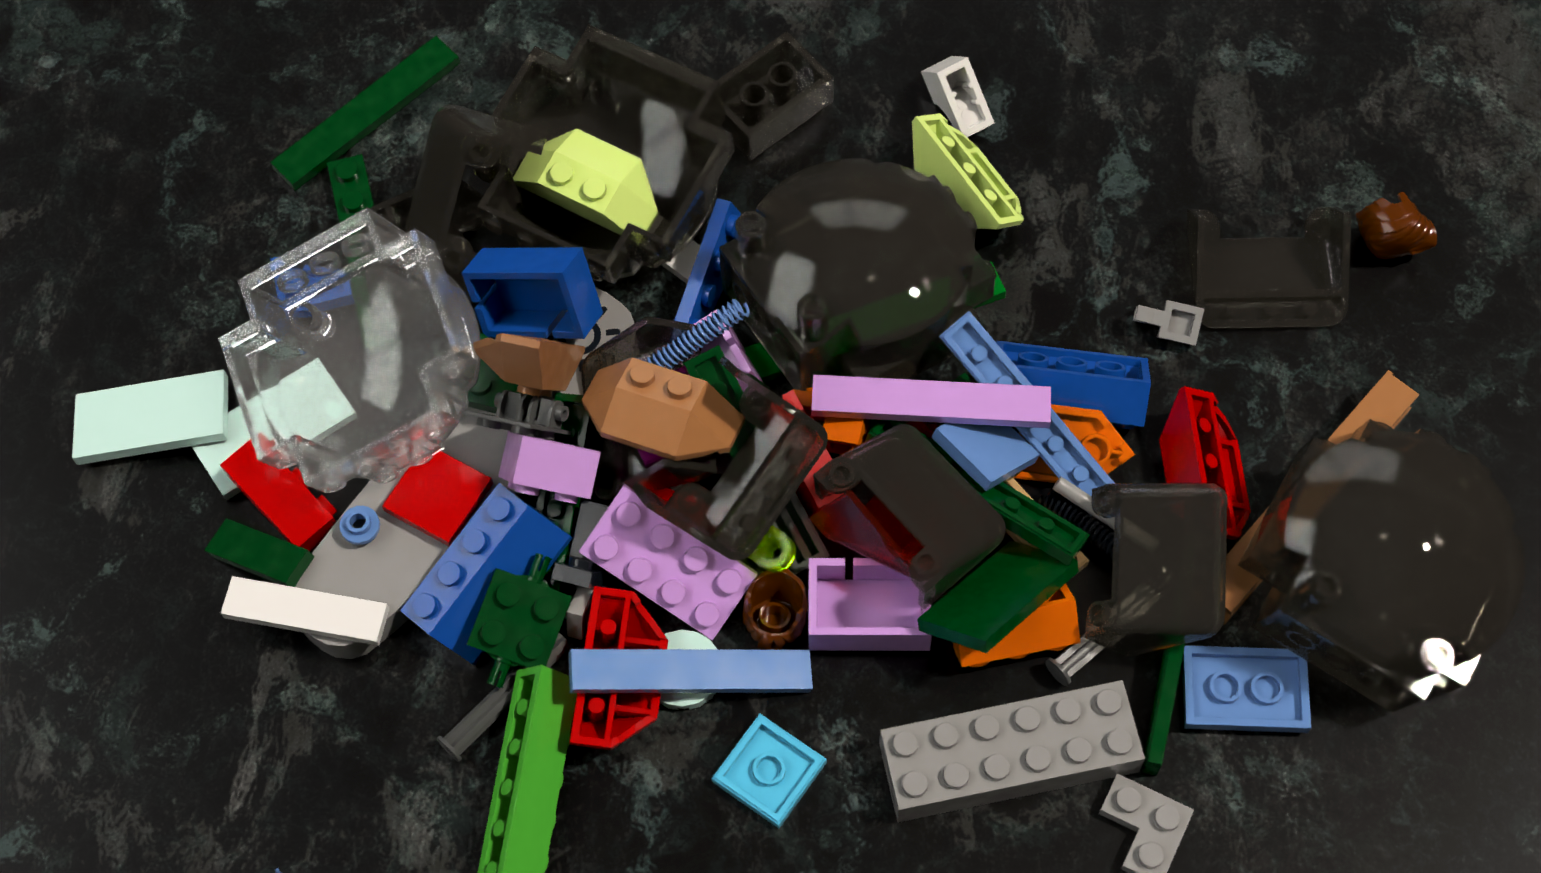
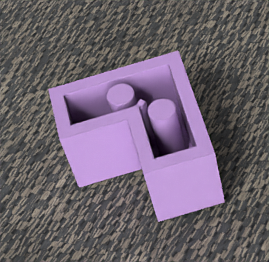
M508 431L498 477L509 481L508 488L515 489L516 492L539 496L540 489L555 492V500L577 504L579 497L591 499L601 452Z

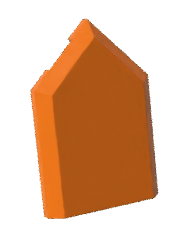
M1051 404L1054 412L1107 474L1135 455L1101 410ZM1040 456L1033 465L1022 470L1021 473L1014 477L1056 483L1058 480Z

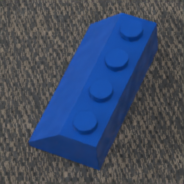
M996 340L999 347L1032 386H1051V404L1101 410L1111 424L1120 429H1133L1135 426L1144 427L1151 387L1148 358Z
M498 483L400 611L428 635L471 664L476 665L485 651L466 645L495 568L514 575H528L535 553H539L543 557L538 571L545 556L552 559L549 563L548 571L573 537L516 492Z

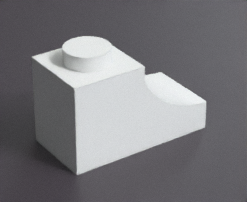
M950 56L921 71L934 104L943 110L952 126L961 131L966 137L994 124L968 57Z

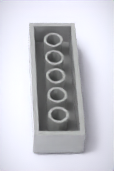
M1123 680L880 730L879 745L897 822L1114 778L1117 773L1122 776L1138 773L1145 760Z

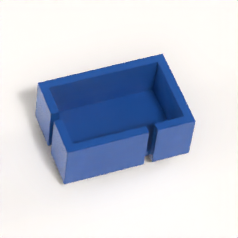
M582 247L482 248L461 272L471 301L479 302L474 310L482 332L487 337H496L497 334L506 333L548 338L552 333L554 338L585 339L603 314Z

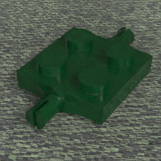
M535 553L528 575H514L498 568L494 570L466 645L485 651L490 657L495 659L488 681H486L488 684L494 685L500 671L495 686L503 689L510 666H525L529 668L538 665L546 666L572 596L552 589L543 581L549 563L552 560L547 556L544 557L538 571L543 555Z

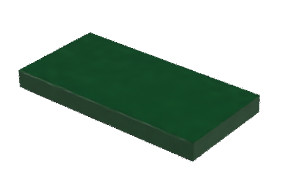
M1010 541L917 619L918 629L923 633L987 653L1079 572L1078 560L1073 559L1070 565L1067 566L1041 549Z

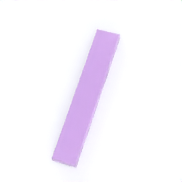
M813 375L811 416L1050 428L1051 386Z

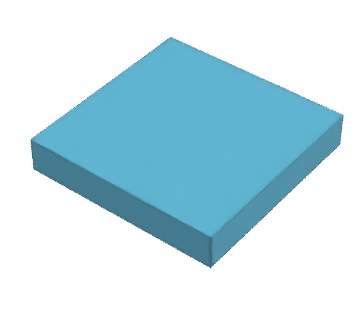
M759 714L714 774L712 782L771 824L780 828L823 769L827 759L762 714Z

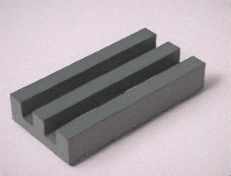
M792 485L757 503L762 516L794 574L809 567V558H827L830 556ZM790 498L819 551L818 553L811 555L784 506L783 499ZM774 504L805 559L800 563L796 561L768 509Z

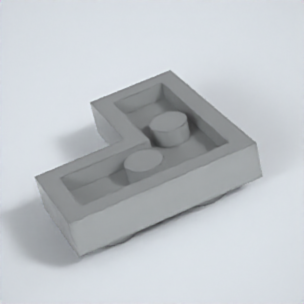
M1117 773L1099 814L1137 832L1121 870L1127 873H1167L1194 809Z

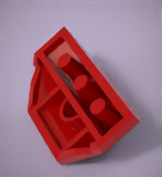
M1184 386L1178 391L1159 439L1171 512L1204 535L1235 540L1241 536V530L1251 513L1238 440L1226 416L1216 406L1218 400L1214 393Z
M594 586L584 649H667V637L642 605L641 600L634 591ZM577 693L570 745L606 750L614 749L657 721L661 693Z

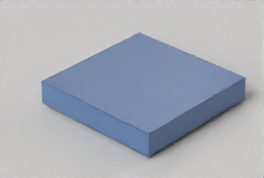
M945 423L937 427L931 436L985 491L1033 465L1040 455L1011 426Z

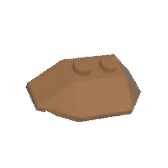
M500 333L496 335L495 339L485 338L475 341L472 350L505 382L517 384L516 392L533 396L552 397L553 391H566L584 355L585 346L552 339Z
M633 357L598 370L582 398V405L587 410L601 437L674 461L703 457L715 452L719 454L730 452L745 422L744 416L707 381Z

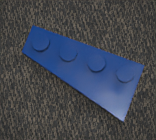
M719 198L716 200L668 339L713 312L753 226L731 201Z

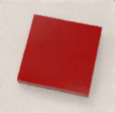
M425 443L382 505V508L386 513L450 546L493 485L491 477Z

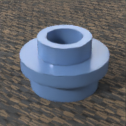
M367 506L352 507L341 517L339 524L340 532L344 539L351 544H368L379 533V517L373 509ZM357 520H366L363 527L353 528V524Z

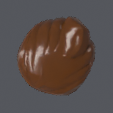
M1405 192L1397 194L1400 200L1399 203H1390L1384 198H1379L1355 214L1361 236L1367 248L1378 259H1400L1404 256L1421 253L1437 245V231L1434 224L1419 212L1416 205L1409 200Z
M785 566L765 571L753 580L744 598L743 623L746 625L748 632L751 633L753 640L758 641L757 647L760 650H782L788 643L795 642L801 636L809 611V594L805 584Z

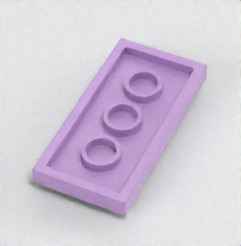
M623 484L579 550V553L712 641L757 576L755 570L626 484Z

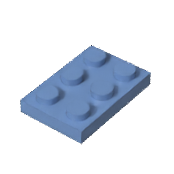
M1185 645L1182 658L1184 729L1308 733L1311 730L1307 649Z

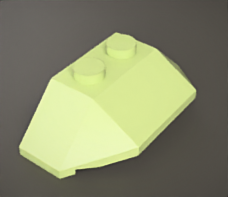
M940 113L915 116L912 121L914 174L923 184L925 191L933 197L943 210L945 217L956 228L1001 229L1021 225L1024 218L1021 214L1018 197L981 150L961 131L948 125V120Z
M577 128L529 149L511 180L513 184L642 245L659 214L642 159Z

